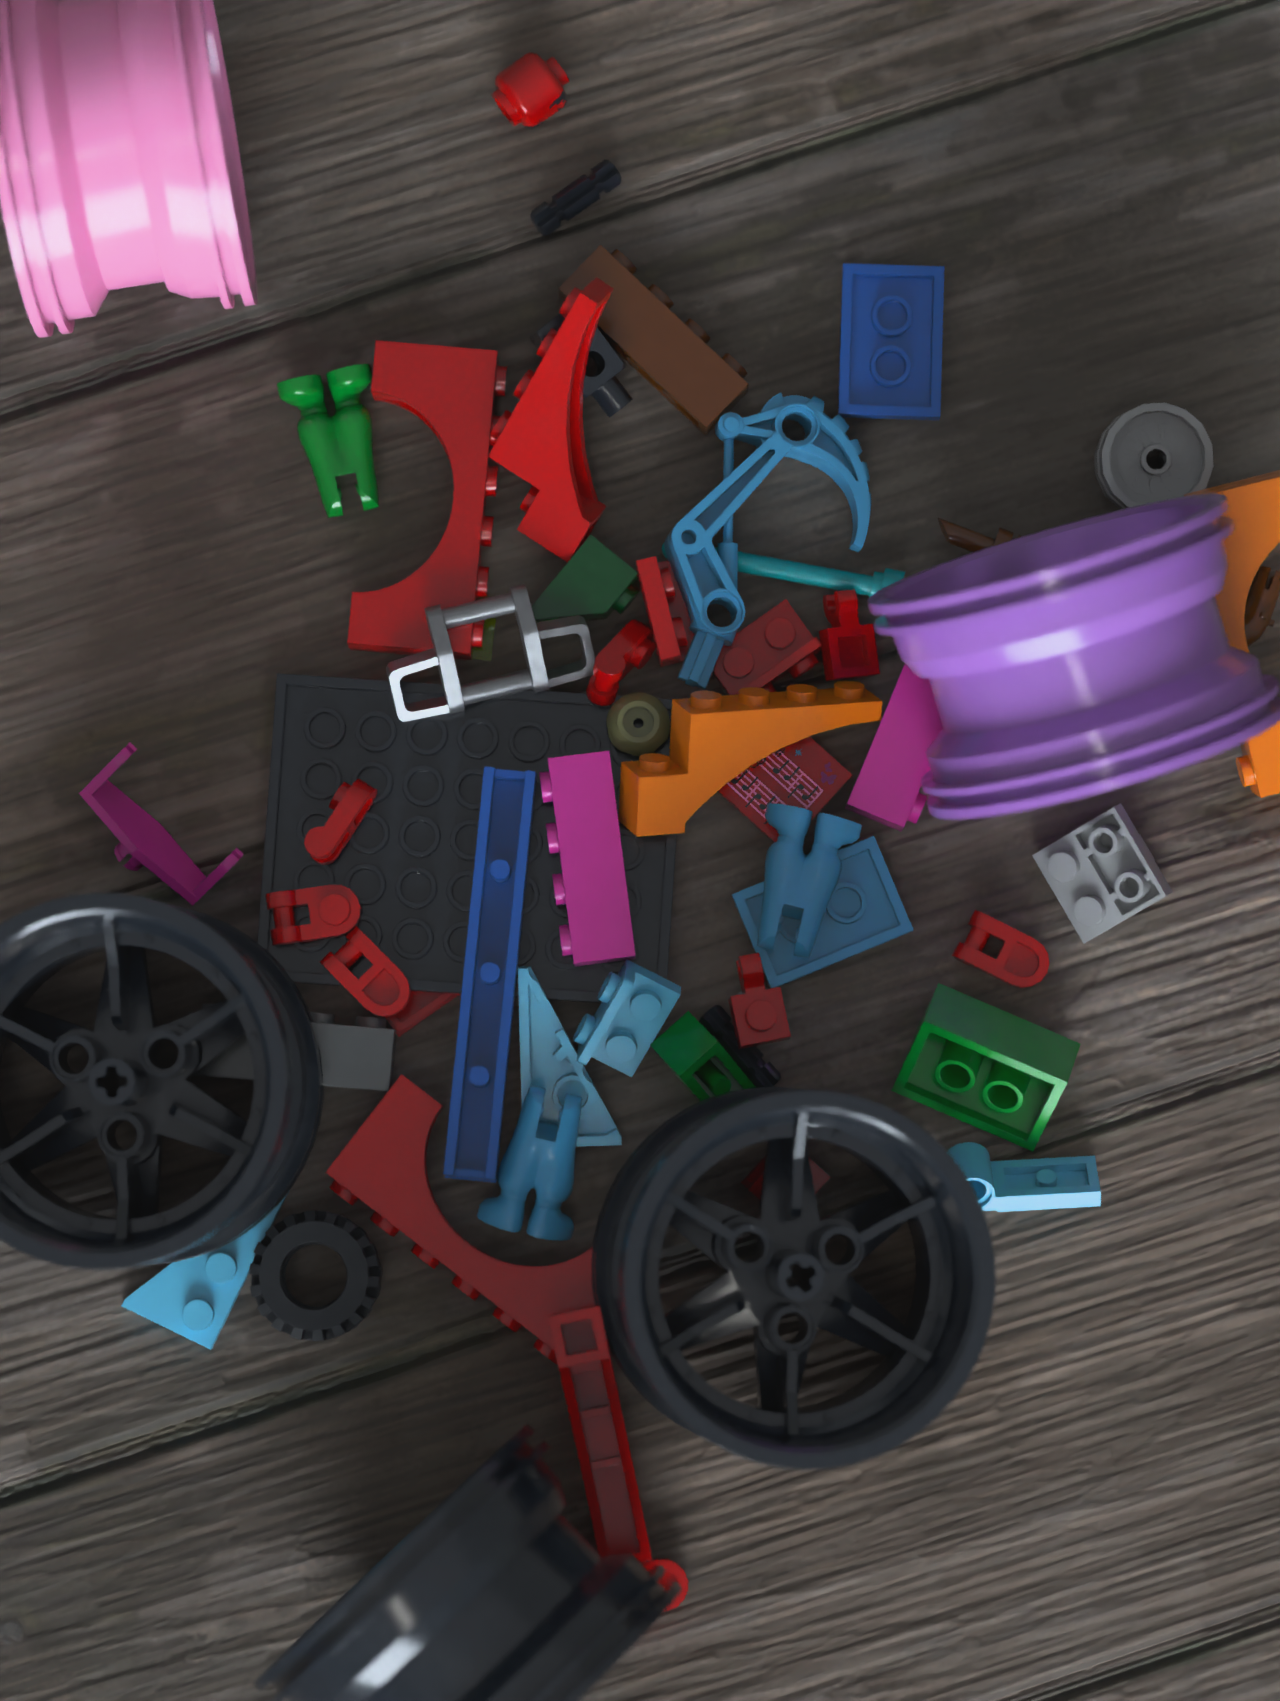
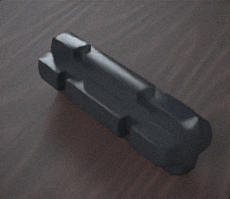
M603 160L591 169V175L587 177V175L583 174L552 196L550 204L545 201L532 210L530 216L537 230L544 236L551 234L561 226L560 221L563 219L569 221L599 200L601 192L604 191L607 194L619 186L622 178L615 165L609 160Z
M715 1005L703 1014L699 1022L712 1036L714 1035L719 1040L718 1042L740 1069L750 1075L751 1078L749 1080L755 1087H774L780 1081L781 1074L770 1061L765 1063L762 1059L764 1054L756 1046L743 1049L738 1048L734 1026L729 1022L732 1018L721 1006Z

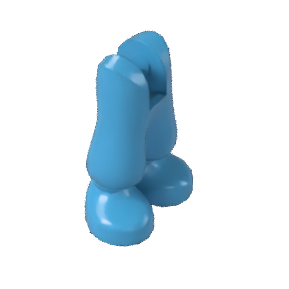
M768 803L765 817L768 824L778 831L779 836L777 841L769 847L766 854L764 895L757 946L773 951L775 939L781 929L780 917L792 918L801 921L800 926L796 928V944L793 956L809 958L826 907L841 874L842 863L838 856V849L842 845L852 844L858 840L862 825L838 816L818 813L812 849L809 854L805 855L803 852L804 839L809 829L813 812L800 807Z
M531 1085L524 1099L512 1139L498 1169L497 1181L501 1188V1194L498 1197L484 1199L479 1204L477 1217L479 1220L496 1228L509 1232H520L524 1219L527 1194L531 1189H534L536 1198L529 1216L526 1229L527 1234L546 1240H570L574 1224L571 1217L562 1212L560 1207L570 1197L573 1190L575 1149L581 1116L582 1097L566 1094L563 1107L559 1111L557 1119L559 1125L539 1121V1118L543 1116L544 1112L543 1101L546 1089Z

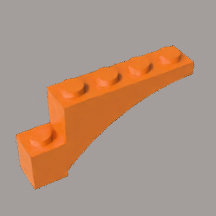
M838 681L834 683V688L817 689L807 684H792L787 686L786 691L769 692L763 688L746 687L739 690V695L725 696L714 691L702 690L692 692L690 698L672 699L669 756L659 753H647L640 755L638 761L621 762L618 821L636 837L685 833V823L720 788L751 765L785 746L814 734L847 725L881 721L882 700L868 691L864 684L856 681Z

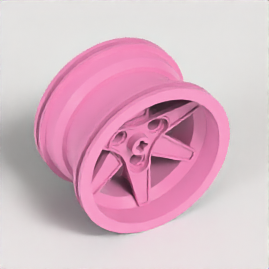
M0 0V200L20 290L30 322L39 338L52 336L54 322H56L62 334L72 333L75 319L96 316L110 290L165 282L169 292L191 299L220 297L225 310L234 308L235 295L241 294L245 306L257 305V279L249 212L229 81L213 0Z

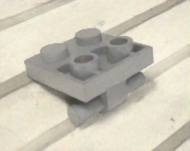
M1121 803L1032 855L1083 944L1173 892L1157 866L1156 860L1145 841L1139 835Z

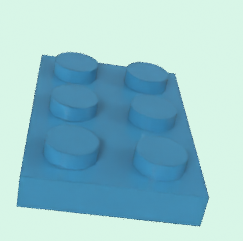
M874 836L838 850V856L842 863L841 874L826 907L809 958L793 956L796 944V928L800 926L801 921L792 918L780 917L781 929L775 939L773 951L757 946L764 881L732 894L733 901L755 953L760 954L763 973L770 988L780 987L913 932L911 922Z

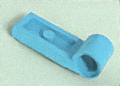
M973 1142L959 1143L947 1151L970 1182L983 1211L997 1210V1212L1100 1206L1101 1189L1095 1155L990 1161L988 1150L984 1146Z

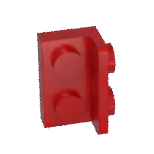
M656 556L637 560L636 571L638 572V580L650 628L654 632L653 640L656 644L660 668L684 662L695 634L689 629L691 624L689 613L669 560L657 562Z
M785 599L736 633L731 646L723 645L712 674L727 695H739V690L746 687H757L766 689L769 692H777L773 684L788 673L795 680L819 663L815 654L821 651L822 644L817 637L814 638L790 603Z

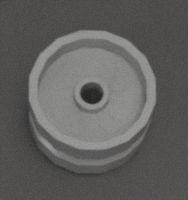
M1166 402L1142 404L1115 417L1101 433L1094 453L1095 477L1104 495L1119 509L1184 497V494L1203 490L1207 487L1214 467L1212 442L1203 424L1186 409ZM1153 450L1160 452L1157 459L1163 464L1160 469H1152L1148 466L1146 456L1149 452Z

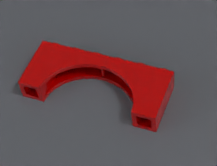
M375 340L371 383L373 400L399 406L418 417L429 427L443 446L453 472L454 492L451 515L444 535L435 551L418 570L399 583L387 588L368 592H352L347 639L350 650L413 655L432 649L434 647L424 608L440 604L441 609L477 601L478 597H487L489 567L480 565L482 546L492 547L494 516H485L487 496L496 497L499 466H490L488 455L491 452V446H494L497 439L491 436V432L501 417L494 416L496 396L505 397L508 373V366H499L498 350ZM485 620L447 629L454 659L472 660L473 647H483Z
M401 1074L325 1172L334 1179L329 1188L352 1206L358 1199L363 1201L375 1211L369 1218L373 1223L393 1238L399 1230L415 1242V1245L410 1250L413 1254L433 1269L440 1262L456 1274L451 1281L453 1285L474 1301L477 1300L480 1294L484 1295L497 1306L492 1313L494 1317L515 1333L521 1326L525 1327L538 1337L533 1347L557 1364L548 1316L595 1306L591 1283L592 1247L568 1261L545 1266H526L494 1258L480 1251L458 1234L447 1221L434 1198L427 1170L429 1138L437 1117L444 1106Z

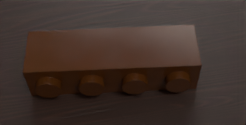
M600 245L558 288L559 299L565 302L575 287L583 290L596 277L614 288L599 318L597 328L613 350L706 436L715 427L720 417L728 413L747 394L748 383L743 378L748 373L728 353H725L722 357L715 353L707 345L711 338L695 321L690 318L685 323L681 321L670 310L674 303L659 287L651 284L646 288L633 275L637 268L623 253L615 249L610 254Z

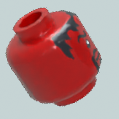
M529 52L496 75L495 86L497 90L492 93V97L503 115L514 127L521 123L527 128H534L566 105L567 96L563 86L570 81L554 57L544 61L538 54Z

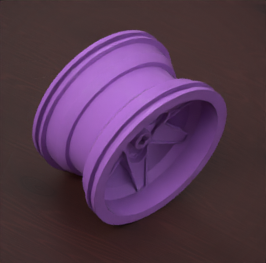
M1199 494L1161 500L1048 528L930 567L886 586L868 599L870 612L875 615H882L874 622L876 633L892 636L900 658L918 677L929 678L943 726L941 732L926 751L931 770L921 779L923 791L930 795L927 799V806L932 816L941 819L988 817L1053 805L1108 791L1218 754L1263 733L1280 721V696L1277 695L1280 691V686L1277 678L1272 675L1262 674L1257 656L1229 645L1215 597L1223 589L1228 566L1224 538L1229 536L1235 529L1232 518L1222 516L1229 509L1225 495Z

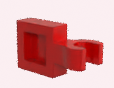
M855 589L836 591L832 595H824L823 607L825 616L832 625V628L819 631L825 680L835 681L879 675L880 669L874 625H859L858 599Z
M759 953L739 956V960L736 961V968L742 994L730 996L728 999L738 1048L743 1049L789 1040L791 1034L781 987L765 989L763 966Z

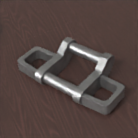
M525 584L509 587V593L441 609L440 604L424 608L434 648L394 660L386 667L398 718L401 721H411L446 713L453 714L465 711L464 705L528 689H533V692L537 693L593 675L595 656L590 631L585 619L582 616H571L536 623ZM515 612L527 669L460 685L447 629ZM578 634L583 652L582 658L577 662L546 671L540 639ZM438 665L444 696L413 703L404 702L400 688L401 678L405 675Z

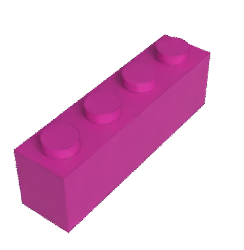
M906 663L900 673L845 807L849 811L902 832L907 821L916 824L928 797L919 792L921 779L931 770L926 751L943 729L929 678L918 677Z
M610 751L548 758L549 771L539 772L543 803L553 802L556 822L546 823L549 853H560L562 873L552 874L556 905L566 904L569 924L559 925L562 956L573 955L574 967L636 959Z

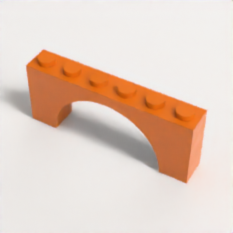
M1280 470L1184 494V496L1222 494L1227 498L1229 509L1222 516L1232 518L1235 529L1229 536L1224 538L1228 566L1223 589L1215 597L1229 645L1248 653L1244 617L1249 589L1260 565L1280 543ZM1279 721L1263 733L1241 743L1243 756L1236 757L1237 770L1243 787L1250 786L1251 791L1260 798L1280 793Z

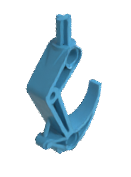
M780 392L773 396L759 413L744 418L737 413H725L715 425V433L718 439L724 442L723 481L674 526L666 537L664 544L667 558L689 613L691 622L689 629L695 634L677 677L685 681L687 685L706 689L723 645H732L738 628L744 621L745 606L737 591L738 544L733 543V514L783 457L812 465L826 473L838 484L848 500L852 513L853 532L849 549L859 552L863 548L871 513V494L868 488L870 477L867 463L862 462L859 458L863 451L858 439L850 440L845 434L850 426L844 418L838 414L831 419L823 413L824 401L815 395L811 399L799 395L783 397ZM785 420H795L800 423L805 432L804 440L793 441L787 438L782 430V422ZM734 440L755 445L757 449L734 470ZM723 527V542L718 543L717 553L713 546L712 538ZM711 604H720L727 608L731 617L730 625L718 627L712 624L707 616V607Z

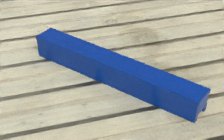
M484 766L443 1171L445 1178L497 1182L537 779L536 771L504 770Z

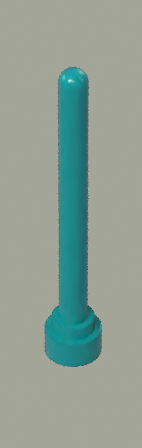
M664 542L663 545H662L661 550H662V554L667 558V555H666V552H665V548H664V544H665V542ZM738 551V572L840 591L855 589L856 594L867 595L869 598L877 591L905 578V571L885 568L884 573L874 571V575L871 576Z

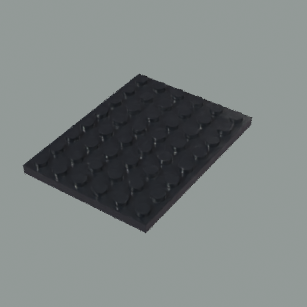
M277 673L257 943L277 960L294 983L343 986L320 961L330 951L335 954L348 941L345 937L346 935L273 946L270 932L271 929H275L273 910H267L265 894L277 891L297 890L330 884L343 885L352 890L358 897L362 907L361 919L357 927L404 973L409 981L411 991L461 994L484 766L504 770L536 771L537 779L518 966H531L549 1000L601 1003L602 1001L598 1000L597 996L605 978L611 971L618 975L626 960L574 967L573 955L562 956L559 925L569 923L566 904L556 905L552 874L562 873L560 853H549L546 823L556 822L553 802L543 803L539 772L549 771L548 758L609 750L617 814L619 817L621 762L639 760L638 756L618 750L609 739L606 725L607 714L611 706L622 696H617L610 705L601 706L592 703L585 693L554 691L534 693L533 690H524L464 705L465 711L411 721H401L397 716L389 681ZM400 681L403 701L406 703L444 696L442 684ZM658 698L667 708L671 724L672 699ZM636 719L633 725L636 728H641L643 721ZM670 734L666 742L653 753L669 756ZM357 779H362L376 788L377 795L338 858L328 865L316 863L304 846V838L310 829L325 825L334 811L329 808V804L338 788L344 782L352 785ZM619 822L636 959H630V961L667 979L677 834L636 837ZM308 905L293 907L296 926L311 924ZM362 955L349 970L359 979L373 964ZM517 970V980H516L515 998H518V970Z

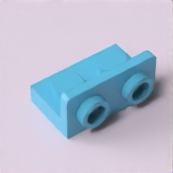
M626 959L618 975L611 971L605 978L597 996V999L602 1002L594 1016L586 1013L576 1029L573 1041L578 1043L576 1061L586 1066L592 1057L633 1077L650 1048V1044L656 1038L679 999L681 986Z

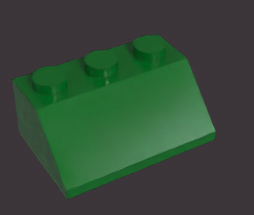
M938 983L891 1091L1030 1151H1034L1068 1083L1081 1044Z

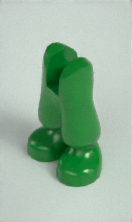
M370 364L346 366L326 374L328 387L335 404L336 413L334 416H330L327 413L324 387L320 375L295 377L276 385L279 398L297 407L301 412V418L297 424L298 437L312 468L328 518L344 516L341 504V488L337 486L336 477L347 474H356L358 484H355L361 498L363 510L367 511L379 507V494L373 456L372 418L369 410L361 404L360 400L361 393L372 381Z

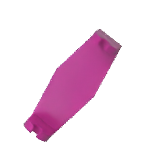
M129 742L79 794L120 841L114 849L117 860L120 862L127 854L132 855V858L124 867L131 871H137L144 865L193 906L244 854L236 847L206 877L158 821L108 781L137 750Z

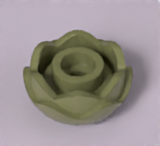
M632 692L619 698L609 709L606 718L611 743L618 750L639 757L642 754L653 753L666 742L670 734L671 724L667 708L657 697L644 692ZM636 719L643 721L641 728H636L633 725Z

